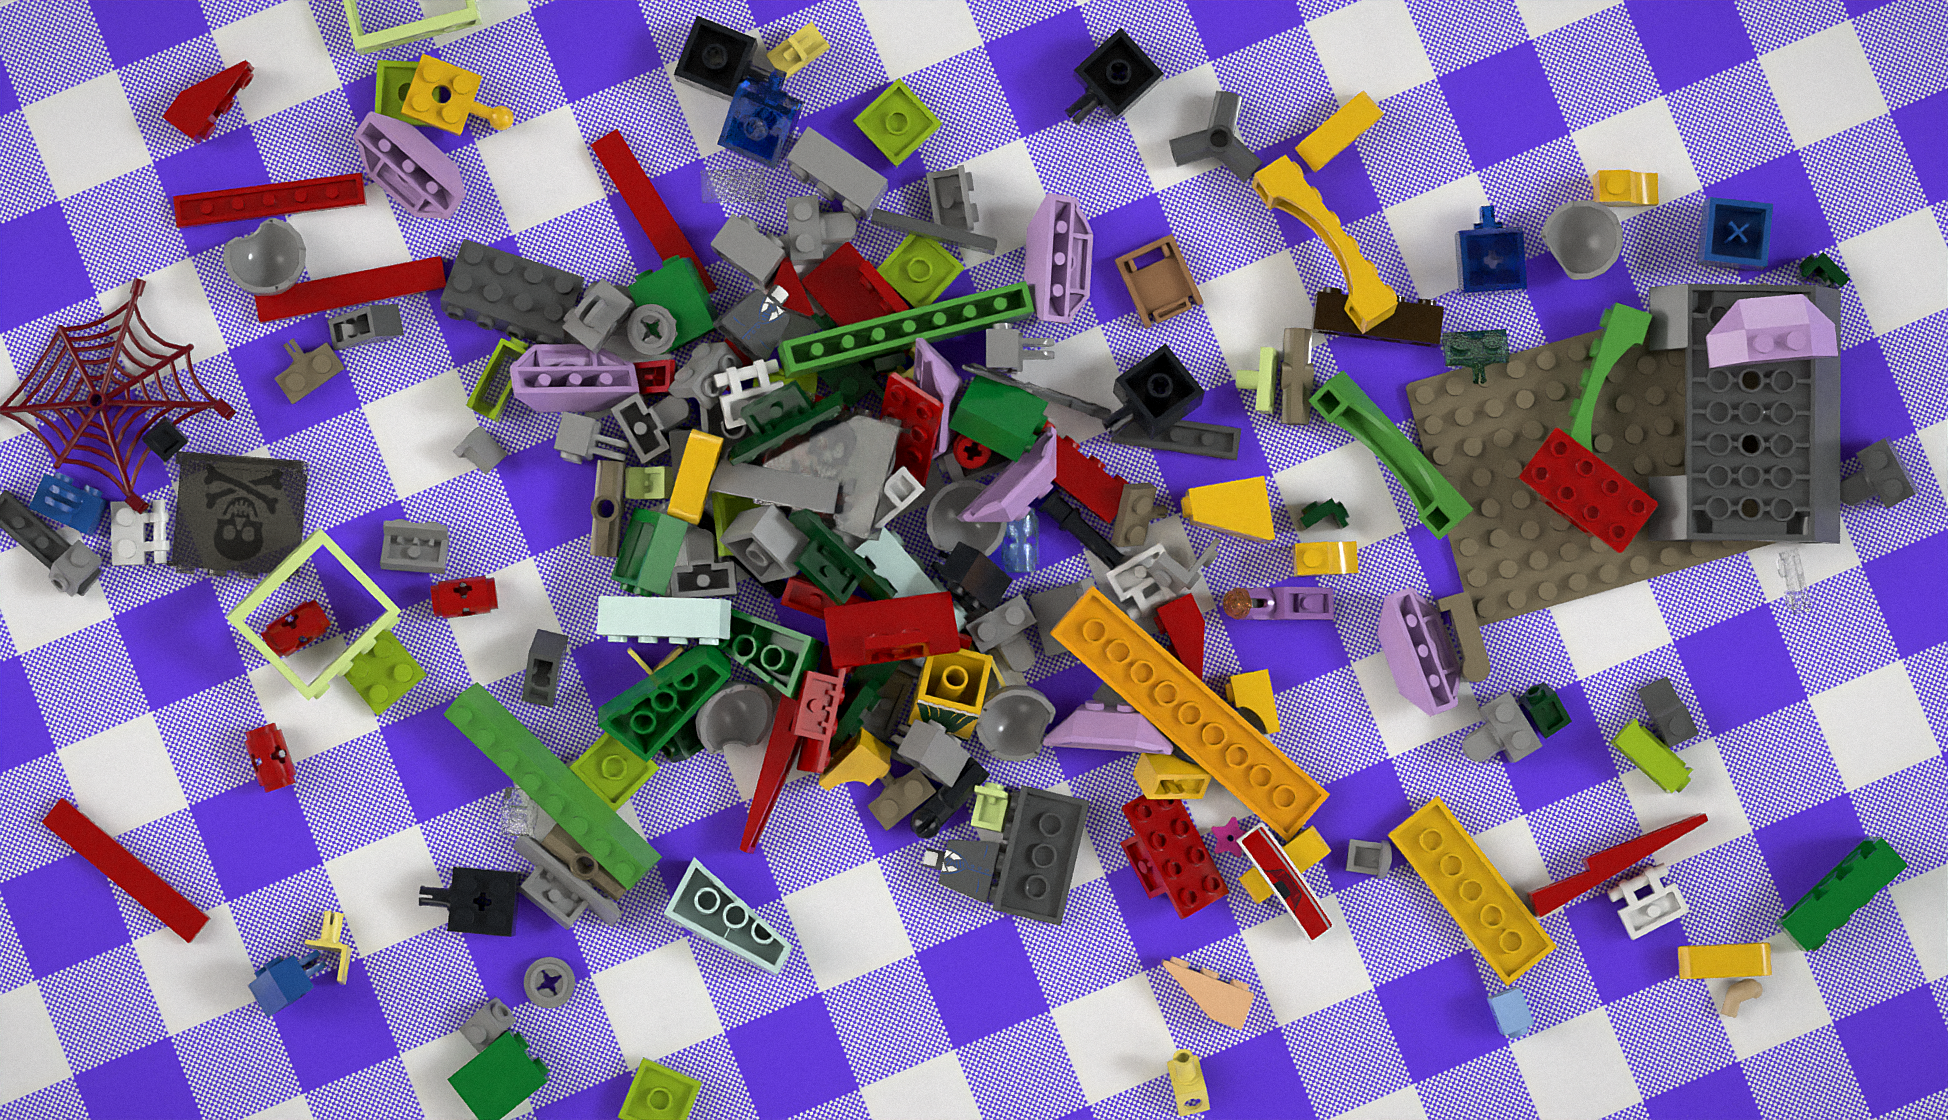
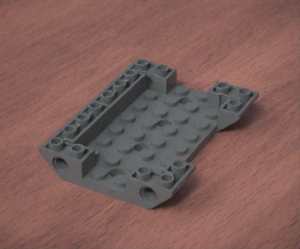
M1678 284L1650 287L1649 314H1652L1649 323V351H1682L1685 349V475L1648 478V495L1658 502V506L1648 518V541H1775V543L1840 544L1841 290L1816 285ZM1803 294L1835 324L1837 357L1709 368L1706 336L1739 299ZM1746 372H1752L1758 377L1759 382L1756 389L1749 390L1742 384V377ZM1745 436H1753L1757 440L1758 449L1755 453L1749 454L1743 450L1742 440ZM1745 500H1753L1757 504L1758 512L1755 517L1749 518L1742 513L1741 506Z

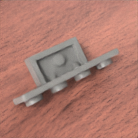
M523 833L517 838L513 846L514 850L536 866L535 870L518 889L521 894L566 930L570 929L586 908L613 927L622 914L613 900L598 894L593 890V886L588 880H581L575 877L568 870L565 862L558 857L549 855L535 838L527 837Z

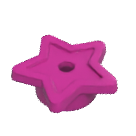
M1232 817L1225 826L1211 827V831L1217 838L1214 853L1219 854L1229 851L1237 858H1240L1242 856V848L1236 840L1247 833V831L1239 828L1236 817ZM1229 835L1234 837L1232 841L1228 840Z

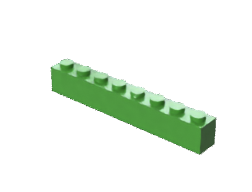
M1023 281L782 341L777 351L785 379H790L870 359L874 356H882L898 350L916 347V338H923L930 344L993 328V324H1010L1026 320L1035 310L1027 282Z
M478 682L460 693L443 714L627 890H630L639 883L662 858L653 847Z

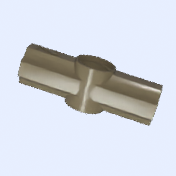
M1285 328L1283 334V362H1281L1280 390H1282L1281 424L1309 425L1310 402L1308 400L1310 399V391L1313 390L1314 364L1311 363L1312 329Z
M597 460L595 496L590 507L593 516L590 555L602 557H618L621 521L625 513L623 497L626 462ZM606 500H610L614 505V513L610 517H606L602 512V504Z
M558 823L555 824L541 845L569 865L575 877L581 880H589L617 902L627 889ZM585 856L590 858L593 861L594 866L586 865L582 861L581 857Z

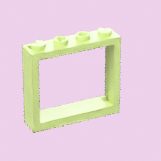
M343 0L354 47L360 56L482 24L476 0H465L466 9L364 35L356 0Z
M318 527L225 617L309 701L312 697L316 700L319 699L330 688L328 682L336 674L339 677L343 676L354 665L351 660L359 652L363 655L367 653L377 643L374 639L376 635L382 630L385 632L391 630L399 622L400 618L397 615L401 610ZM324 545L380 602L386 611L307 686L243 620L320 546Z

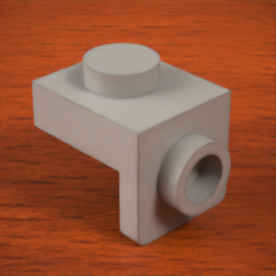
M78 539L52 564L49 578L55 588L73 597L77 593L79 585L101 566L103 560Z
M495 997L459 1028V1031L480 1053L516 1022V1018L512 1015L509 1008L499 998Z

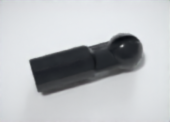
M969 756L953 787L951 788L943 784L921 809L914 812L910 820L911 830L921 839H930L936 836L948 819L974 793L975 785L981 786L990 774L974 758Z

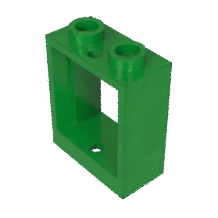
M634 507L610 579L621 583L619 589L636 595L652 597V594L655 593L664 596L689 523L663 513Z

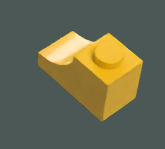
M1598 170L1593 175V201L1607 207L1657 206L1659 204L1658 173H1641L1630 170Z
M1356 541L1295 543L1292 545L1294 577L1359 573Z
M1268 669L1228 677L1229 683L1224 684L1227 702H1233L1234 708L1242 707L1255 714L1262 723L1266 734L1281 732Z
M862 728L856 737H851L830 758L828 766L824 768L823 773L819 776V785L827 791L838 784L850 781L864 782L869 786L876 778L882 779L888 773L891 767V749Z
M1141 752L1132 774L1147 799H1203L1212 775L1200 765L1183 761L1172 753L1171 755Z

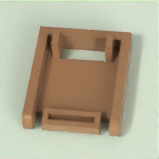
M1173 234L1114 260L1145 329L1152 327L1147 315L1152 314L1156 323L1159 324L1192 309L1188 300L1189 296H1193L1197 306L1204 303ZM1158 248L1161 249L1165 259L1137 271L1134 259Z

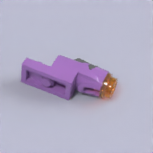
M1237 587L1225 594L1223 608L1228 616L1237 620H1334L1333 588Z

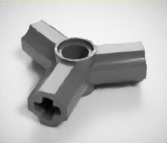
M1216 91L1207 129L1169 140L1176 167L1216 157L1243 183L1253 175L1263 162L1234 136L1243 100L1242 96L1227 91ZM1215 133L1223 134L1227 139V145L1221 148L1215 147L1210 141L1211 135Z

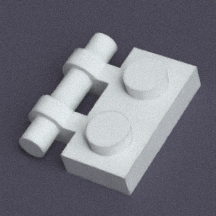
M763 359L753 361L751 366L736 369L734 366L726 368L724 373L714 375L717 387L728 384L730 386V394L719 396L725 424L728 429L747 424L740 415L742 407L784 386L781 380L772 383L769 381L768 374L779 371L776 359L766 362ZM757 378L759 386L742 390L740 381Z
M152 500L153 513H145L144 511L141 515L137 511L135 512L125 501L110 502L113 566L147 565L146 552H154V564H167V551H170V541H166V523L169 522V512H165V500ZM153 523L154 541L146 542L145 524Z
M1161 542L1105 574L1120 602L1131 596L1133 597L1136 605L1126 610L1131 620H1135L1142 615L1145 618L1153 613L1152 610L1165 602L1170 603L1177 599L1176 594L1159 585L1160 591L1146 599L1141 590L1156 582L1148 570L1163 552L1166 553ZM1184 587V588L1179 592V594H1181L1182 592L1186 591V590H1187L1186 587Z
M1664 862L1655 867L1650 865L1642 869V874L1628 881L1623 879L1616 883V887L1607 891L1612 903L1624 898L1628 905L1618 910L1617 913L1631 940H1635L1690 912L1676 883L1673 882L1663 887L1660 882V878L1669 874V870ZM1649 884L1653 893L1637 900L1634 892Z

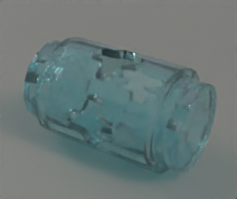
M1031 508L1028 514L1019 522L1015 519L1012 522H1007L1006 531L1001 543V565H1004L1005 573H1036V565H1039V517L1035 516V508ZM1007 533L1008 538L1013 539V543L1008 546V549L1007 544L1004 543ZM1031 535L1035 538L1033 547L1031 543L1026 541Z

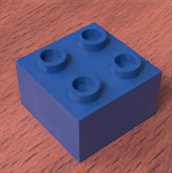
M1709 197L1705 200L1702 208L1697 265L1759 272L1765 269L1768 265L1773 204Z

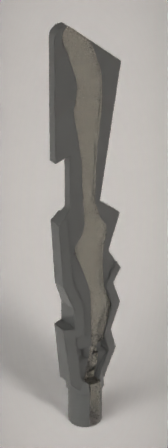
M976 363L964 364L962 366V369L1009 386L1013 385L1025 389L1030 394L1086 413L1091 417L1103 420L1111 415L1110 409L1096 403L1087 402L1050 388H1042L1030 382L1024 383Z

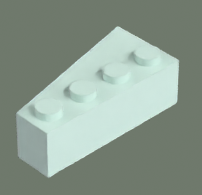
M882 526L854 551L865 559L867 566L872 571L888 581L889 587L896 593L894 598L947 591L936 577L932 580L928 578L923 572L927 567L915 553L909 556L902 548L906 543L894 529L888 532ZM955 601L953 607L958 632H961L968 625L965 620L968 613Z
M599 596L597 635L608 636V642L627 643V638H638V643H658V638H669V644H688V639H699L700 645H719V639H730L731 601L703 598Z
M695 857L693 858L664 912V917L777 977L792 950V945L759 917L744 901L728 889L715 875L707 870L703 864Z

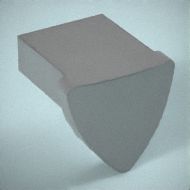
M482 426L471 431L453 450L458 457L464 453L485 475L507 455L506 451Z
M1349 839L1345 871L1376 875V879H1384L1392 862L1389 841L1381 840V843Z

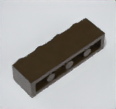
M1323 287V292L1317 291L1315 294L1311 329L1312 333L1436 348L1440 345L1444 307L1436 306L1437 301L1418 299L1417 303L1405 302V297L1396 295L1398 304L1394 314L1367 332L1362 333L1344 310L1349 295L1342 294V289Z

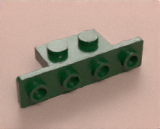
M817 312L811 315L812 319L823 331L838 328L826 313L822 317ZM858 361L817 372L834 393L838 391L842 393L843 403L850 409L873 389L882 400L884 399L886 387L883 389L875 380L879 374L868 362L862 364Z
M794 380L742 407L740 415L755 435L732 446L729 462L732 466L741 462L748 463L756 458L760 452L768 448L775 449L779 447L787 438L795 434L802 435L806 433L814 424L822 420L829 421L835 418L842 409V393L838 391L812 404L799 383Z
M803 508L789 516L788 519L810 539L793 564L838 606L845 604L857 586L874 601L890 600L895 596L896 593L889 587L888 581L872 571L867 566L863 557L851 551L844 544V540L840 535L830 531L821 522L818 514Z
M902 660L862 665L857 668L844 687L845 696L842 704L838 705L835 717L838 720V726L835 735L830 739L828 748L831 752V757L848 741L850 736L856 737L865 724V721L862 720L867 711L872 713L882 700V697L879 695Z

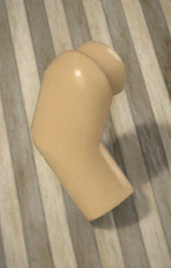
M1744 979L1732 984L1727 990L1720 1014L1736 1018L1740 1003L1751 998H1759L1763 992L1762 985L1754 979Z

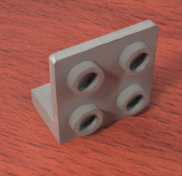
M1093 577L1029 597L1033 614L1037 621L1036 624L1044 653L1047 657L1069 651L1050 634V631L1091 585L1095 587Z

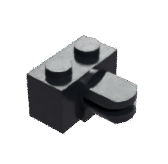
M958 541L951 554L942 550L937 556L944 562V565L936 561L931 565L935 572L948 581L946 587L959 596L964 595L962 601L976 610H979L982 606L993 612L1013 580L981 551Z

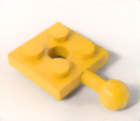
M422 53L400 114L459 137L469 113L488 119L490 125L499 131L507 130L514 121V115L508 107L499 105L491 108L474 101L482 79L481 75ZM436 87H445L450 92V100L443 104L438 103L433 99L432 91Z

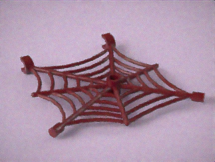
M134 278L129 292L132 294L130 300L113 313L84 325L69 327L59 325L57 327L58 331L33 370L15 392L0 406V414L17 421L33 432L47 446L56 461L53 465L55 469H59L65 463L89 467L100 472L120 488L127 497L124 501L141 515L150 505L136 494L133 489L138 473L151 449L147 447L134 469L131 481L127 474V467L132 451L142 434L157 419L175 408H195L172 421L175 425L206 409H214L227 421L237 411L221 397L218 400L212 397L199 383L191 363L190 351L194 349L193 344L181 346L169 343L152 333L141 318L137 306L138 297H142L146 281ZM126 310L122 324L106 332L79 337H69L67 332L98 326ZM133 312H135L139 324L150 338L164 347L178 351L170 356L155 354L143 347L134 337L129 325ZM119 331L117 340L109 343L87 347H74L72 343L107 337ZM126 333H128L131 341L139 351L151 358L162 361L149 366L134 358L123 343ZM61 336L65 345L38 386L20 405L8 406L35 376ZM114 347L111 357L98 360L80 359L77 353ZM68 350L73 361L53 395L46 403L27 405L54 373ZM122 350L132 363L145 369V371L137 376L125 371L117 362L120 351ZM185 355L188 372L194 385L210 402L192 401L180 384L174 364L175 360ZM109 363L106 373L98 376L89 375L84 366ZM170 365L174 383L185 401H170L162 387L159 375L160 369ZM77 366L81 377L75 389L63 402L52 403L64 388ZM116 368L121 375L130 380L127 382L119 380L113 374L114 369ZM154 374L157 388L164 400H151L145 387L144 379ZM103 380L100 391H97L92 381ZM110 380L120 385L106 394ZM83 382H85L90 391L87 400L71 401L79 392ZM139 383L145 400H131L130 388ZM125 391L126 400L113 399ZM102 399V403L97 406L98 400ZM112 406H121V410L115 415L110 424L107 413ZM90 407L91 409L88 412V414L85 415L80 408ZM129 407H143L129 418L121 428L116 440L113 431L119 418ZM152 407H164L165 409L154 415L138 431L127 450L123 462L119 446L125 431L139 415ZM72 408L79 414L83 421L77 430L59 409ZM53 410L72 432L73 436L68 441L53 422L36 411ZM27 412L44 421L56 432L65 445L61 454L58 455L52 444L35 427L11 413ZM96 413L100 414L103 425L92 421ZM90 425L104 431L108 439L84 431ZM80 437L97 439L111 447L114 458L105 451L76 443ZM72 449L89 451L103 456L118 467L123 484L102 467L87 461L69 459L67 456Z

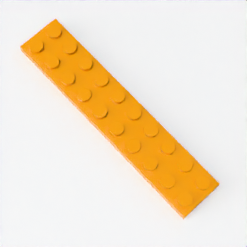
M1093 585L1087 589L1050 631V634L1287 842L1291 840L1330 795Z

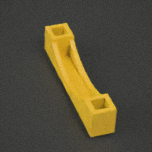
M1285 154L1254 174L1252 188L1269 210L1278 208L1293 215L1311 228L1327 245L1339 264L1347 285L1349 297L1344 310L1360 331L1365 333L1394 314L1398 304L1396 293L1388 284L1384 285L1380 280L1378 270L1373 262L1365 260L1359 252L1360 248L1354 237L1346 235L1340 227L1341 222L1338 216L1332 210H1327L1322 203L1319 191L1314 186L1310 187L1303 178L1304 174L1300 166L1295 161L1291 162Z

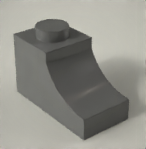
M398 304L369 305L328 319L334 351L365 344L385 342L404 335Z
M537 629L528 653L522 701L553 708L565 662L569 636Z
M1668 677L1659 679L1637 690L1660 741L1668 748L1699 734L1686 705L1679 699Z

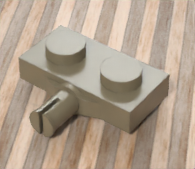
M293 338L289 343H285L283 347L294 361L287 370L274 379L290 402L295 404L346 368L328 342L316 350L304 354Z
M1150 482L1124 484L1111 542L1117 547L1144 545L1149 521L1151 519L1167 517L1168 510L1165 505L1153 506L1157 487Z
M915 768L907 775L897 779L888 771L882 779H879L885 788L880 796L867 805V807L887 831L936 793L937 790L925 774Z

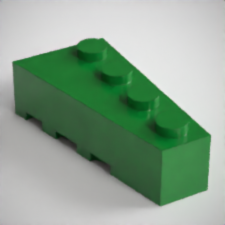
M731 608L730 639H719V645L715 646L776 687L787 697L797 701L804 670L815 671L825 643L808 635Z
M699 644L599 707L597 726L647 763L731 676V658L714 645Z
M1867 836L1775 923L1801 951L1808 952L1811 949L1814 952L1827 941L1826 936L1831 931L1843 927L1850 920L1851 914L1869 903L1879 890L1889 884L1908 865L1882 837Z

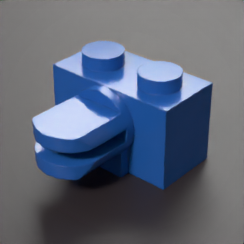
M57 471L54 476L44 473L29 505V509L82 533L94 536L109 501L101 498L103 492L86 484L82 490L72 485L73 478Z
M318 950L300 960H297L295 955L283 960L280 955L254 973L256 979L247 986L267 1018L293 1004L314 988L309 978L326 968V962L322 961L306 971L302 967L321 955Z

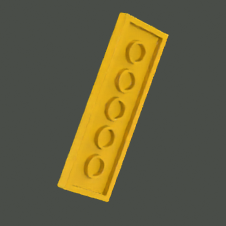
M1438 795L1387 834L1505 986L1508 987L1557 948L1553 940Z

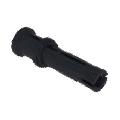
M1058 489L1038 509L1039 512H1045L1059 524L1058 529L1060 531L1066 532L1068 530L1110 570H1113L1124 558V554L1120 553L1080 516L1082 513L1078 507L1073 508L1060 496Z

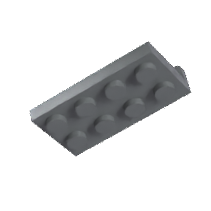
M464 239L440 299L441 310L451 319L459 321L466 319L475 322L482 329L493 330L494 328L518 340L525 338L534 341L536 344H563L566 330L562 328L566 323L564 317L576 305L584 284V277Z
M1021 785L1020 791H1013L1010 809H1014L1015 814L1013 822L1006 821L1002 840L1008 841L1006 853L999 852L995 871L1001 872L998 885L992 883L988 902L993 903L992 910L1061 926L1090 801Z

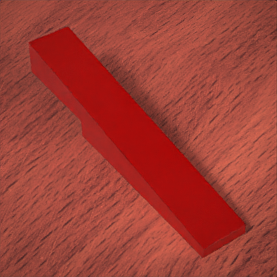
M783 693L739 850L746 853H754L803 741V736L790 734L797 701Z
M1706 813L1696 814L1581 858L1585 871L1527 893L1535 916L1538 918L1545 916L1708 821Z

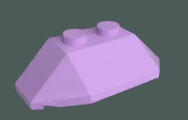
M372 111L366 115L353 137L355 143L359 146L360 156L367 175L414 217L451 218L466 197L458 165L410 123Z
M1048 193L1027 227L1024 281L1027 282L1033 307L1040 321L1069 324L1073 316L1090 297L1093 232L1079 207L1080 203L1077 197Z
M1803 294L1739 299L1706 336L1709 368L1838 356L1835 324Z
M916 338L913 380L917 382L916 386L944 405L933 451V460L947 450L955 436V430L949 428V425L958 407V395H962L963 382L961 376L956 374L952 365L926 340Z
M534 344L509 369L514 397L537 412H600L639 393L633 363L627 360L623 361L617 355L604 348L596 355L583 344Z
M1046 427L1038 435L1030 453L1028 454L1023 451L1018 462L1012 461L956 518L960 522H1012L1014 519L1019 522L1031 510L1028 505L1036 497L1039 500L1042 499L1053 488L1051 482L1056 477L1057 431L1053 427Z
M1413 587L1385 596L1377 635L1399 693L1430 717L1457 707L1458 699L1456 697L1459 690L1461 670L1438 610L1425 598L1417 594Z
M1099 700L1085 701V704H1081L1048 733L1043 743V746L1171 755L1175 748V743L1128 702L1117 703V707L1104 706L1105 702Z

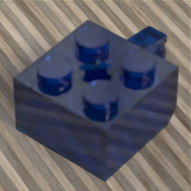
M775 68L771 72L767 83L763 81L757 82L747 77L738 86L717 142L718 145L776 169L786 157L805 103L787 95L788 92L782 90L787 76L786 72Z
M1494 205L1480 206V223H1473V230H1460L1455 234L1459 297L1523 293L1528 288L1522 226L1503 228L1502 222L1495 221ZM1488 255H1491L1492 260H1497L1498 262L1493 268H1490L1489 264L1484 262Z

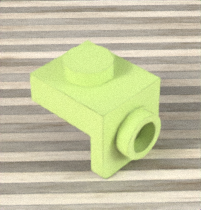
M626 467L625 497L627 499H671L675 486L672 467Z
M985 782V787L975 785L974 792L978 795L971 820L972 827L1004 833L1012 799L1010 794L1003 791L1004 786Z

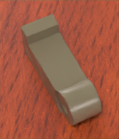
M1465 591L1434 601L1438 613L1448 612L1462 658L1460 665L1462 677L1471 683L1485 680L1491 670L1490 662L1469 592Z

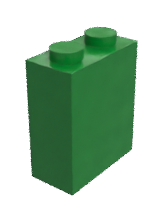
M679 255L673 256L662 262V269L654 273L652 269L646 270L635 276V283L627 286L638 308L646 304H658L668 309L669 313L676 320L677 336L672 343V347L660 355L671 354L717 330L712 324L720 316L691 257L680 259ZM660 321L654 324L645 322L651 335L660 337V333L657 331Z
M976 374L958 405L949 428L1018 462L1023 451L1029 454L1038 436L1033 433H1041L1048 419L1047 416L1043 415L1048 402L1019 387L1009 386Z
M512 1029L507 1031L447 1079L478 1120L502 1119L551 1080L547 1075L550 1069L539 1056L535 1059L527 1050L530 1044L520 1031L516 1034Z

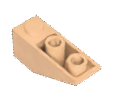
M1171 956L1170 961L1162 959L1161 964L1210 1019L1242 1030L1254 997V993L1248 991L1249 984L1233 978L1230 984L1218 980L1219 973L1201 967L1200 973L1188 969L1190 962Z

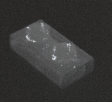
M765 169L701 170L702 203L765 202Z
M1798 549L1779 553L1780 559L1777 560V568L1780 577L1785 578L1788 590L1784 591V598L1787 608L1792 609L1793 615L1812 611Z

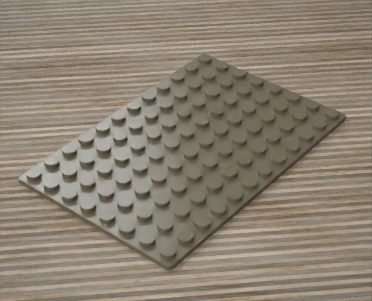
M1649 326L1643 344L1638 348L1631 346L1617 360L1606 376L1597 396L1591 426L1593 454L1647 495L1649 477L1685 475V349L1682 351H1649ZM1603 329L1411 382L1405 388L1425 458L1474 509L1447 536L1463 591L1469 592L1479 627L1775 543V541H1648L1647 519L1623 553L1619 554L1596 536L1588 537L1541 502L1539 500L1541 495L1519 479L1520 473L1555 428H1560L1562 431L1564 428L1569 429L1573 417L1568 416L1574 398H1580L1583 387L1579 386V381L1584 368L1590 369L1593 357L1589 356V352L1594 339H1600ZM1746 372L1742 377V384L1749 390L1756 389L1759 382L1758 377L1752 372ZM1745 436L1742 440V448L1745 452L1753 454L1758 449V442L1753 436ZM1748 499L1743 502L1741 510L1746 517L1753 518L1758 512V506L1753 500Z

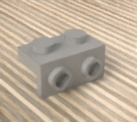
M958 165L955 169L926 173L934 223L967 232L974 231V222H979L977 204H970L968 191H974L971 172L965 173L964 165Z
M726 342L702 343L692 351L691 359L685 367L675 374V380L668 388V391L674 398L695 397L704 409H711L719 396L722 395L728 386L717 387L714 375L724 373L726 368L735 366L736 369H739L743 366L742 361Z
M404 519L384 521V540L380 559L381 569L445 574L450 541L446 525H441L437 522L413 523Z

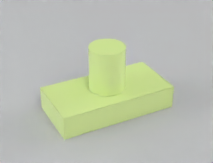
M1261 347L1259 371L1237 370L1236 373L1237 389L1257 390L1256 411L1261 414H1274L1279 351L1272 347Z

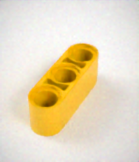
M1363 90L1299 143L1295 150L1316 173L1374 125L1384 113Z
M692 429L681 461L667 515L691 524H699L724 438Z
M1314 825L1309 826L1281 846L1301 874L1332 851ZM1255 866L1238 878L1256 905L1274 894Z
M1768 942L1678 946L1679 979L1772 975L1771 947Z

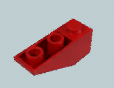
M244 60L181 91L162 118L198 144L202 139L207 140L213 134L216 128L214 123L219 116L227 114L234 105L235 100L233 97L239 89L243 90L250 84L254 76L252 72L255 68L248 61Z
M1189 593L1157 608L1155 611L1158 616L1154 617L1153 620L1160 635L1166 633L1171 645L1167 646L1168 652L1202 681L1205 621L1192 593Z

